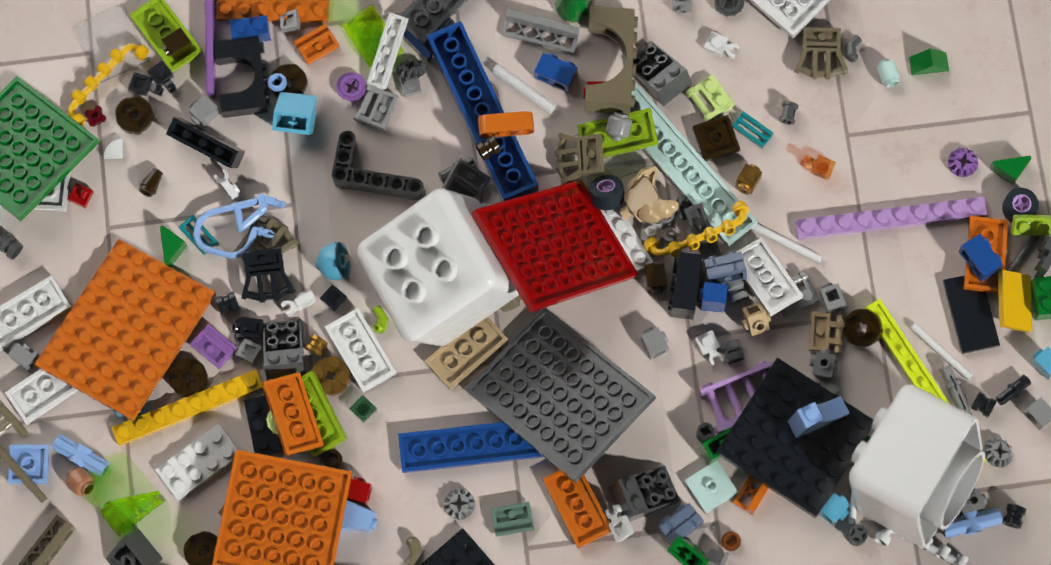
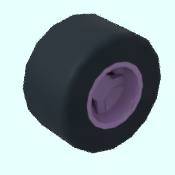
M603 175L595 178L590 183V198L595 208L607 211L613 210L624 202L623 183L618 177Z
M1027 188L1011 190L1002 204L1004 217L1011 223L1013 215H1035L1039 208L1037 196Z

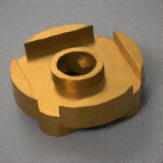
M325 357L319 360L311 370L315 372L326 395L336 396L341 394L348 386L350 379L348 366L338 357ZM328 372L336 374L333 381L325 379Z

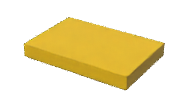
M1003 269L999 270V327L1027 333L1032 332L1031 275Z

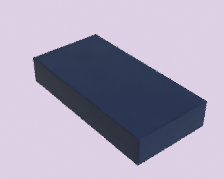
M405 29L403 39L429 63L433 59L431 52Z

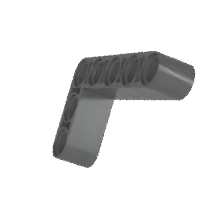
M346 130L339 135L332 169V179L337 187L418 200L423 197L424 185L420 179L353 168L357 148L355 134L352 131ZM347 138L353 140L350 144L343 143ZM343 156L349 157V160L346 162H341L340 158ZM339 174L345 175L343 180L336 179ZM358 177H363L364 181L361 183H356L355 179ZM376 180L383 181L380 186H375L373 183ZM395 183L402 185L399 189L392 188V185ZM413 186H419L420 190L418 192H412L411 188Z

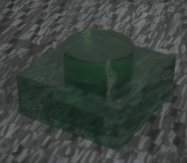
M364 395L349 408L363 423L377 410Z

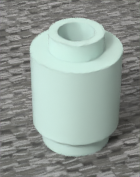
M889 59L881 60L876 69L883 85L886 88L898 85L900 83V75L894 61Z

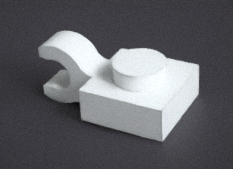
M222 169L225 176L220 179L215 174V181L222 186L232 202L236 203L240 200L238 195L240 190L235 183L230 184L227 170Z
M304 291L297 295L294 302L286 300L281 303L282 308L290 306L291 309L286 312V315L291 316L297 310L300 311L315 303L316 299L311 291Z

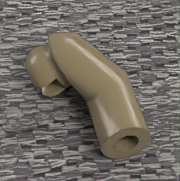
M411 536L406 540V545L410 549V554L405 560V563L408 565H414L422 554L419 539Z

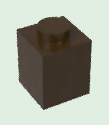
M181 28L162 39L164 44L162 47L167 57L171 55L174 60L193 49L190 40Z
M664 263L645 265L647 292H652V294L663 293V290L667 289Z

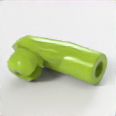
M378 305L372 309L377 317L373 330L381 334L386 330L389 318L381 305Z

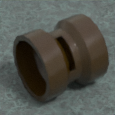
M492 135L484 143L479 142L475 144L483 161L489 159L490 154L496 155L501 152L497 141Z

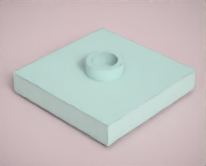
M718 460L684 480L705 514L739 493Z

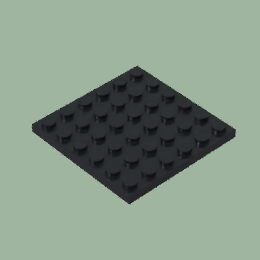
M777 357L716 454L816 518L850 464L857 445L864 441L870 432L874 420L844 401L849 411L847 416L796 439L788 423V420L794 413L814 402L817 405L838 396Z

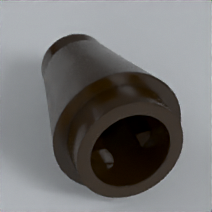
M153 168L139 184V192L147 197L155 195L163 173L159 169Z

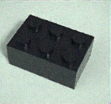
M679 252L678 258L674 257L672 274H676V276H672L670 292L673 295L670 294L668 311H671V317L694 319L702 261L701 254Z

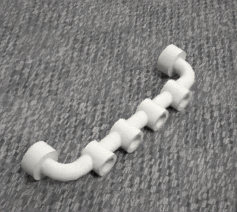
M885 528L882 532L878 531L876 533L874 541L887 547L891 541L889 535L895 532ZM899 535L903 540L908 541V542H912V541H910V540L904 538L903 536ZM933 539L925 548L917 545L920 549L935 554L937 558L946 560L953 565H970L967 563L968 557L963 554H958L957 557L951 555V549L948 546L940 544L938 548L932 544Z

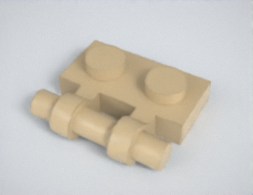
M811 312L809 351L821 352V348L829 350V345L834 346L835 354L842 353V347L844 346V340L842 339L843 327L845 328L843 315H836V321H830V313ZM830 329H835V338H829Z

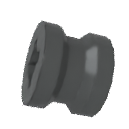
M859 524L853 525L847 533V540L853 546H861L868 538L867 529Z

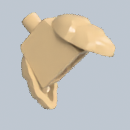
M650 165L645 169H641L630 180L626 193L623 196L628 205L619 211L624 220L635 215L639 222L657 223L662 219L671 217L678 210L679 203L677 201L661 199L655 189L654 184L658 173L656 166Z

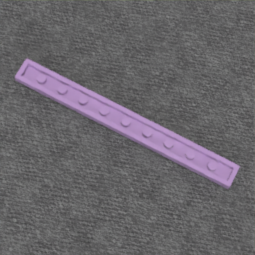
M984 197L798 219L795 220L797 238L802 240L969 219L970 216L986 217L987 210Z

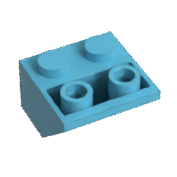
M280 92L274 109L272 130L306 135L314 134L318 96Z

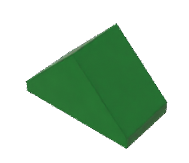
M930 48L909 57L911 75L949 71L946 52Z
M1031 155L993 161L990 169L1014 185L1029 164Z
M160 226L164 263L171 267L186 249L187 244L169 229Z
M680 535L667 550L682 565H707L709 563L708 558L700 547Z

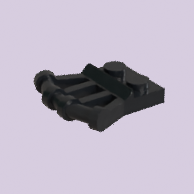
M282 247L243 252L246 280L241 299L246 300L248 298L265 303L266 300L279 301L285 295L296 292L294 285L285 272ZM278 273L286 284V287L277 291L275 274ZM262 275H270L272 292L264 293ZM256 276L259 293L248 291L251 277Z

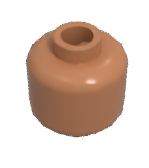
M78 467L71 469L67 473L66 486L75 495L86 496L93 491L95 479L85 468Z

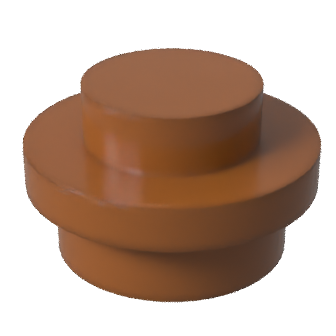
M729 531L722 536L721 544L725 550L735 551L740 547L741 538L736 532Z

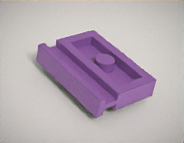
M207 324L205 329L190 343L192 348L219 370L238 349L210 324Z

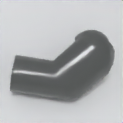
M855 35L844 47L845 57L850 62H856L859 58L858 54H856V47L862 42V39L858 35Z

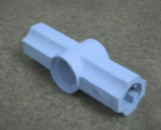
M62 434L54 440L51 448L67 457L70 462L78 467L85 468L100 478L108 471L110 463L95 455L86 446L80 443L77 444Z
M996 507L981 512L972 511L962 514L960 517L955 518L946 529L942 530V534L946 539L961 534H974L985 528L1001 525L1003 523L1001 512Z

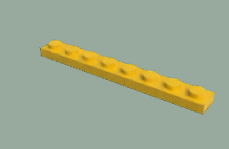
M253 370L140 415L134 421L128 420L111 428L118 446H121L263 389L262 382L257 370Z

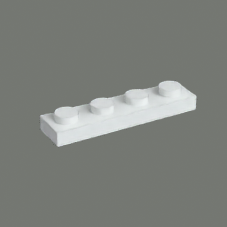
M389 12L367 81L368 85L386 90L409 18Z
M619 206L608 211L600 210L636 271L639 272L645 269V265H652L653 260L646 252L644 245L629 220H624L619 213L621 207Z

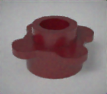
M99 105L95 106L92 110H86L84 113L91 127L106 121V116L103 115L102 107Z

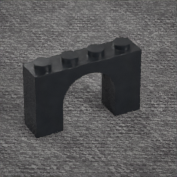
M258 36L214 41L217 65L243 63L250 66L255 72L254 80L247 89L241 92L219 94L223 118L268 113L267 106H271L270 96L266 95L265 90L269 86L268 78L264 77V71H267L266 60H262V53H265L264 43L260 42Z

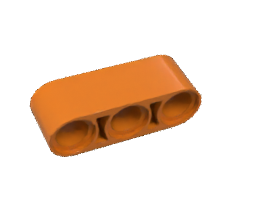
M530 111L486 114L478 117L479 136L482 138H488L491 135L493 137H505L534 133L533 113Z

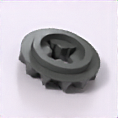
M715 0V8L719 11V14H723L726 17L735 16L744 7V0H733L732 4L734 6L728 5L726 7L725 0Z
M406 60V62H400V65L396 66V73L403 79H417L426 73V65L421 60Z

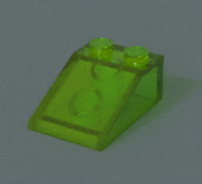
M368 4L339 26L371 69L386 24L374 6ZM401 46L399 47L397 56L404 52Z
M159 490L108 501L101 507L102 510L99 513L118 536H121L163 504L166 499Z

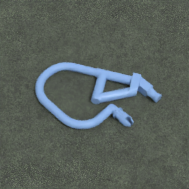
M263 193L257 195L256 198L207 210L200 215L195 223L193 230L194 241L204 252L229 259L239 258L243 256L244 251H249L252 248L257 234L258 236L272 238L274 236L270 235V233L274 235L275 233L263 227H253L247 243L242 249L235 252H227L203 243L200 238V229L203 222L210 216L234 211L238 232H244L268 211L267 205L284 209L286 202L279 201ZM259 205V208L243 221L241 209Z

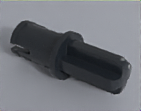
M1023 374L1018 380L1008 384L1007 389L995 398L998 404L1004 405L1014 396L1018 397L1022 390L1031 385L1030 379Z

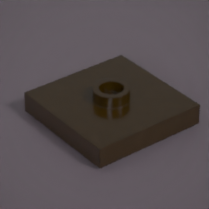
M729 115L692 126L705 162L740 151Z

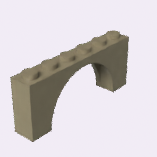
M590 6L588 32L601 34L615 42L624 55L625 65L621 72L613 79L601 84L586 85L584 111L630 114V108L634 107L635 96L631 94L632 91H635L636 80L632 79V75L636 74V64L633 63V59H636L637 48H633V43H637V32H634V28L638 26V17L635 16V9Z

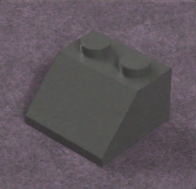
M140 529L123 536L106 558L110 565H158L163 559Z

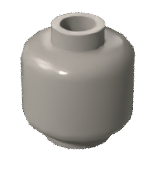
M614 112V115L608 117L606 133L611 135L612 140L622 141V138L629 137L632 120L629 118V115Z

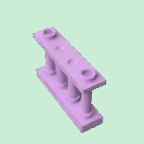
M766 361L760 362L755 365L756 368L716 384L711 382L702 386L699 396H708L718 420L717 425L714 427L716 435L732 427L743 411L732 385L743 381L751 398L755 388L750 378L761 374L762 378H764L772 366V361L766 363ZM723 388L726 389L736 413L735 417L729 420L725 418L714 393Z

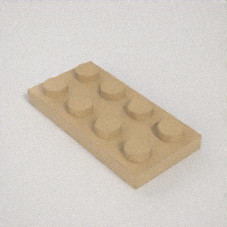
M486 317L449 344L437 349L425 360V363L451 390L508 341V338L489 317Z

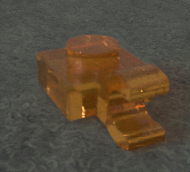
M805 154L800 162V165L813 168L811 174L827 181L836 164L835 161L821 155L814 159Z

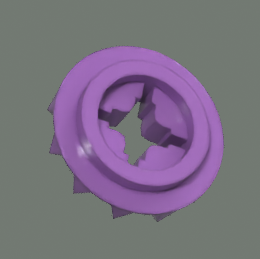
M355 72L343 74L336 84L338 95L343 100L350 102L359 100L365 95L367 88L365 79ZM355 83V88L357 90L352 89L348 92L349 89L346 86V84L352 85Z
M967 147L958 148L950 154L948 167L956 176L968 177L977 170L978 157L974 151L969 150ZM965 156L966 162H969V164L966 163L962 169L961 162L958 160H961Z

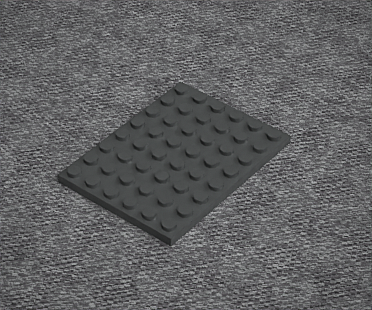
M543 308L465 389L468 394L574 483L592 467L656 399L653 393L547 308Z

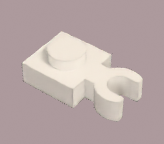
M711 31L704 50L721 57L722 53H725L729 59H734L735 54H732L730 50L738 51L739 46L734 43L727 44L729 38Z
M643 222L641 242L644 243L648 238L654 237L658 239L659 243L660 239H663L666 243H671L673 238H668L667 234L674 233L675 229L669 227L661 230L662 224Z
M712 330L695 338V342L703 357L709 355V364L712 367L715 366L713 358L718 357L721 363L724 361L723 355L717 352L721 346Z
M618 504L612 506L614 513L612 509L605 510V513L612 520L608 525L615 541L621 542L632 535L634 530L627 515H621L622 509Z

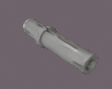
M947 365L939 369L945 380L946 390L949 389L955 406L972 415L960 388L961 383L956 379L952 366Z

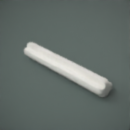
M495 65L492 70L494 75L546 112L551 114L555 110L556 105L501 65Z

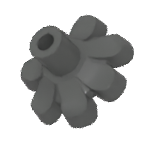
M686 195L676 199L679 203L676 216L681 220L687 219L684 209L692 205L689 200L686 201Z

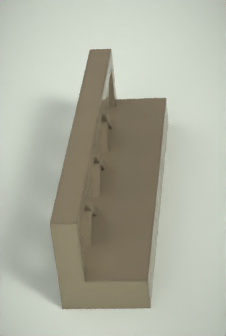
M56 515L18 565H30L29 558L36 554H39V558L33 565H49L76 528ZM59 521L63 524V526L59 530V532L54 535L53 527ZM51 538L52 541L45 550H42L41 543L43 540Z

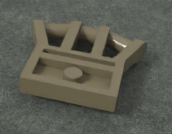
M804 27L802 31V54L794 73H802L812 77V79H817V77L825 78V80H830V78L841 74H848V68L841 53V28ZM807 53H812V69L802 66ZM818 53H825V70H817ZM831 53H835L840 67L831 70Z
M559 133V142L556 151H554V156L557 158L555 169L558 170L561 177V185L571 183L581 176L604 172L601 134L574 137ZM567 140L577 142V147L564 149ZM578 153V160L564 162V156ZM578 166L579 170L568 176L565 169Z
M261 216L250 226L249 232L233 252L245 246L251 229L256 227L258 222L267 224L264 229L271 230L274 228L278 232L268 245L262 242L265 238L264 236H257L249 251L273 248L281 237L284 236L288 243L282 246L283 254L297 247L299 242L293 238L288 230L289 227L285 224L281 225L278 219Z

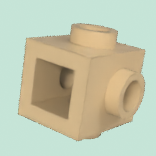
M760 302L742 308L744 316L742 325L745 331L748 330L752 336L770 330L769 322H771V318Z

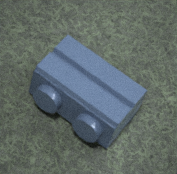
M732 251L724 256L718 257L714 255L704 260L707 279L710 283L726 284L747 279L742 252Z
M690 503L686 506L681 504L674 510L676 514L671 518L666 516L659 522L658 530L670 545L679 535L686 538L704 523L702 517Z

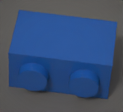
M267 15L230 20L232 39L258 36L260 42L271 41Z
M543 53L534 70L535 79L567 93L577 75V67L574 63L567 60L564 62L552 53Z
M981 234L962 244L959 249V253L980 282L997 273L1003 265L1001 257L991 249L989 240Z
M705 282L704 288H700L698 295V304H701V310L724 313L728 285Z

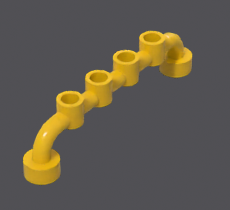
M130 43L123 46L120 50L114 48L109 54L111 60L107 64L101 62L97 66L96 70L99 73L95 77L90 75L85 79L84 85L86 87L82 91L76 89L72 93L71 98L73 101L68 106V115L83 126L86 122V117L81 113L76 114L75 109L85 102L87 96L98 88L100 82L111 74L112 69L123 61L129 51H135L134 56L142 61L150 52L148 47L144 44L139 46Z
M738 201L732 206V210L737 217L736 219H726L717 227H707L702 233L697 235L690 234L685 240L680 242L673 241L668 244V247L660 249L658 239L651 237L644 242V248L647 253L663 257L671 254L672 257H678L679 252H682L681 249L689 247L690 250H696L700 246L699 242L705 239L707 242L713 243L718 239L717 235L722 232L728 236L734 234L736 231L735 227L745 221L749 208L746 202Z

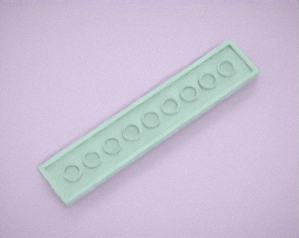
M635 83V91H632L631 94L635 96L634 107L630 108V112L651 108L659 146L646 148L644 151L683 195H686L687 200L690 201L692 206L702 203L711 227L714 228L721 225L726 219H736L737 217L732 210V206L739 199L642 88ZM748 212L745 221L735 227L736 231L734 234L728 236L722 232L718 236L729 247L756 225L758 221Z

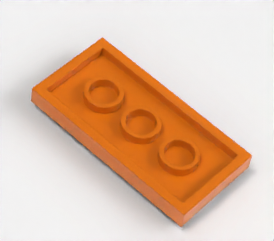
M970 216L967 241L979 234L987 238L993 252L997 253L1002 259L1003 265L1000 270H1005L1009 220ZM965 263L963 289L998 294V272L980 282L969 265Z
M300 372L264 381L262 386L285 456L322 447L324 444Z
M559 470L542 479L577 549L611 533L608 525L609 522L585 475L574 483Z

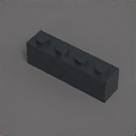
M173 117L166 132V135L229 168H238L246 152L183 118Z

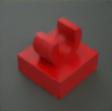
M76 183L68 197V201L86 209L94 191Z

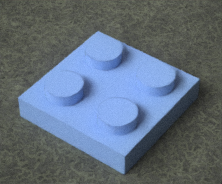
M10 445L9 455L36 485H48L50 446ZM9 468L8 484H23Z

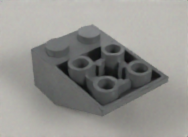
M654 42L638 53L636 59H633V63L636 64L635 78L663 106L692 84L687 69Z
M301 319L263 323L264 369L267 381L300 372L301 377L305 375Z
M666 466L619 479L608 487L614 504L621 506V515H627L629 521L639 519L680 502Z

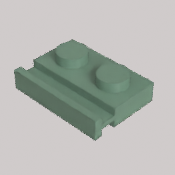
M530 502L491 508L496 537L534 531Z

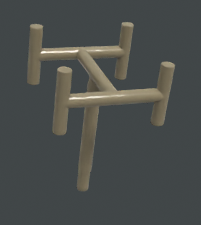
M0 401V413L4 417L0 421V437L11 427L21 437H24L28 431ZM0 445V458L29 491L43 503L47 497Z

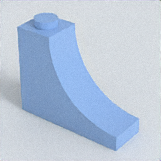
M841 396L817 405L814 402L797 410L788 420V423L797 439L847 416L849 411Z
M347 500L341 532L362 531L369 534L370 530H374L378 523L376 513Z

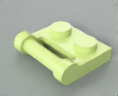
M711 75L685 92L687 97L693 100L704 115L705 121L713 120L734 107V102L714 75ZM698 92H701L703 94V96L709 102L711 107L714 109L713 112L709 111V109L698 96Z

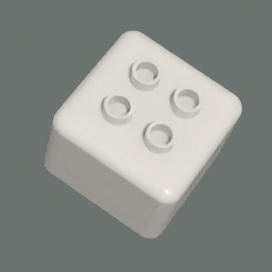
M436 189L359 244L357 249L358 259L403 339L411 342L445 346L519 295L471 214L475 209L482 208L477 199L446 189Z
M908 384L900 389L888 410L885 408L879 410L872 423V429L875 432L868 443L861 441L855 449L851 459L855 464L850 471L849 482L858 511L862 515L925 548L937 529H946L962 510L981 473L985 452L982 451L978 418L912 384Z

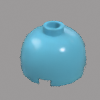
M342 242L327 244L320 250L318 259H316V267L326 279L343 280L349 277L350 261L346 262L345 255L349 254L345 245Z

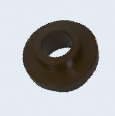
M329 450L323 456V463L326 467L337 469L342 464V455L337 450ZM331 457L337 458L335 463L329 462Z

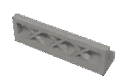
M507 9L502 36L574 54L580 34L579 27ZM509 23L516 24L520 29L515 33L507 31ZM531 28L538 35L532 38L527 37L525 31ZM550 33L553 34L556 40L549 43L542 36ZM568 38L572 39L573 43L571 48L563 46L560 41Z

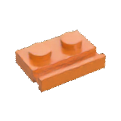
M326 23L294 41V45L308 66L340 48L339 43Z

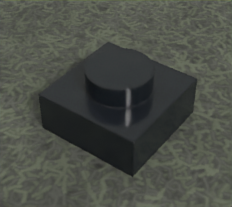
M333 284L320 297V300L334 312L347 299V296Z

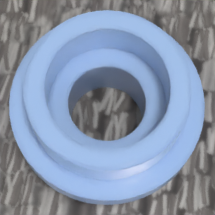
M280 73L272 74L268 79V86L274 92L284 90L287 85L285 76ZM276 81L281 82L278 86L274 85Z

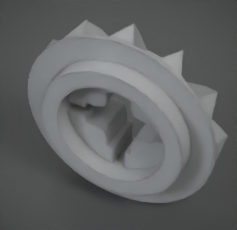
M1000 437L991 438L985 443L983 448L986 460L992 466L998 468L1009 465L1014 455L1011 451L1012 446H1009L1007 440L1003 441ZM998 448H1000V451L1003 452V454H1001L1000 456L999 453L995 451Z
M460 488L451 490L444 500V509L453 519H466L473 513L475 508L474 497L468 490ZM458 496H460L462 502L468 503L461 506L460 512L457 505L451 504L457 502Z

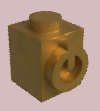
M746 163L736 179L735 188L743 194H752L762 176L760 168L754 164L749 165Z

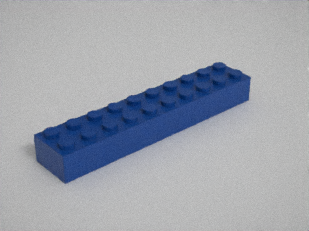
M459 21L427 35V42L474 143H484L487 138L479 136L478 117L486 114L504 113L468 34L462 22ZM516 136L494 137L501 152L496 155L490 154V158L483 161L501 201L538 192V183Z

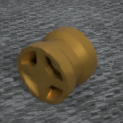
M311 334L308 344H305L304 348L313 355L321 357L322 350L327 347L328 343L321 337Z

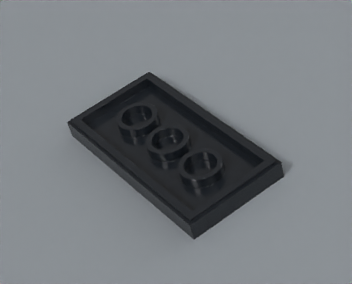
M964 276L944 279L943 285L961 354L999 347L1000 342L986 292L964 290Z

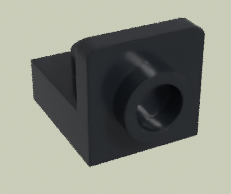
M241 316L235 320L232 326L234 339L241 337L262 339L263 320Z

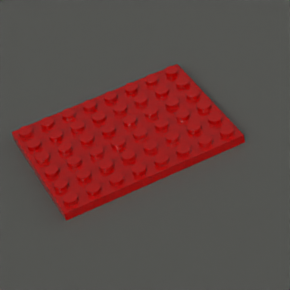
M582 180L478 208L471 213L530 313L634 279L639 275L600 209L592 205L590 193Z

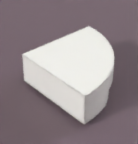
M117 139L111 142L105 149L104 159H123L124 140Z

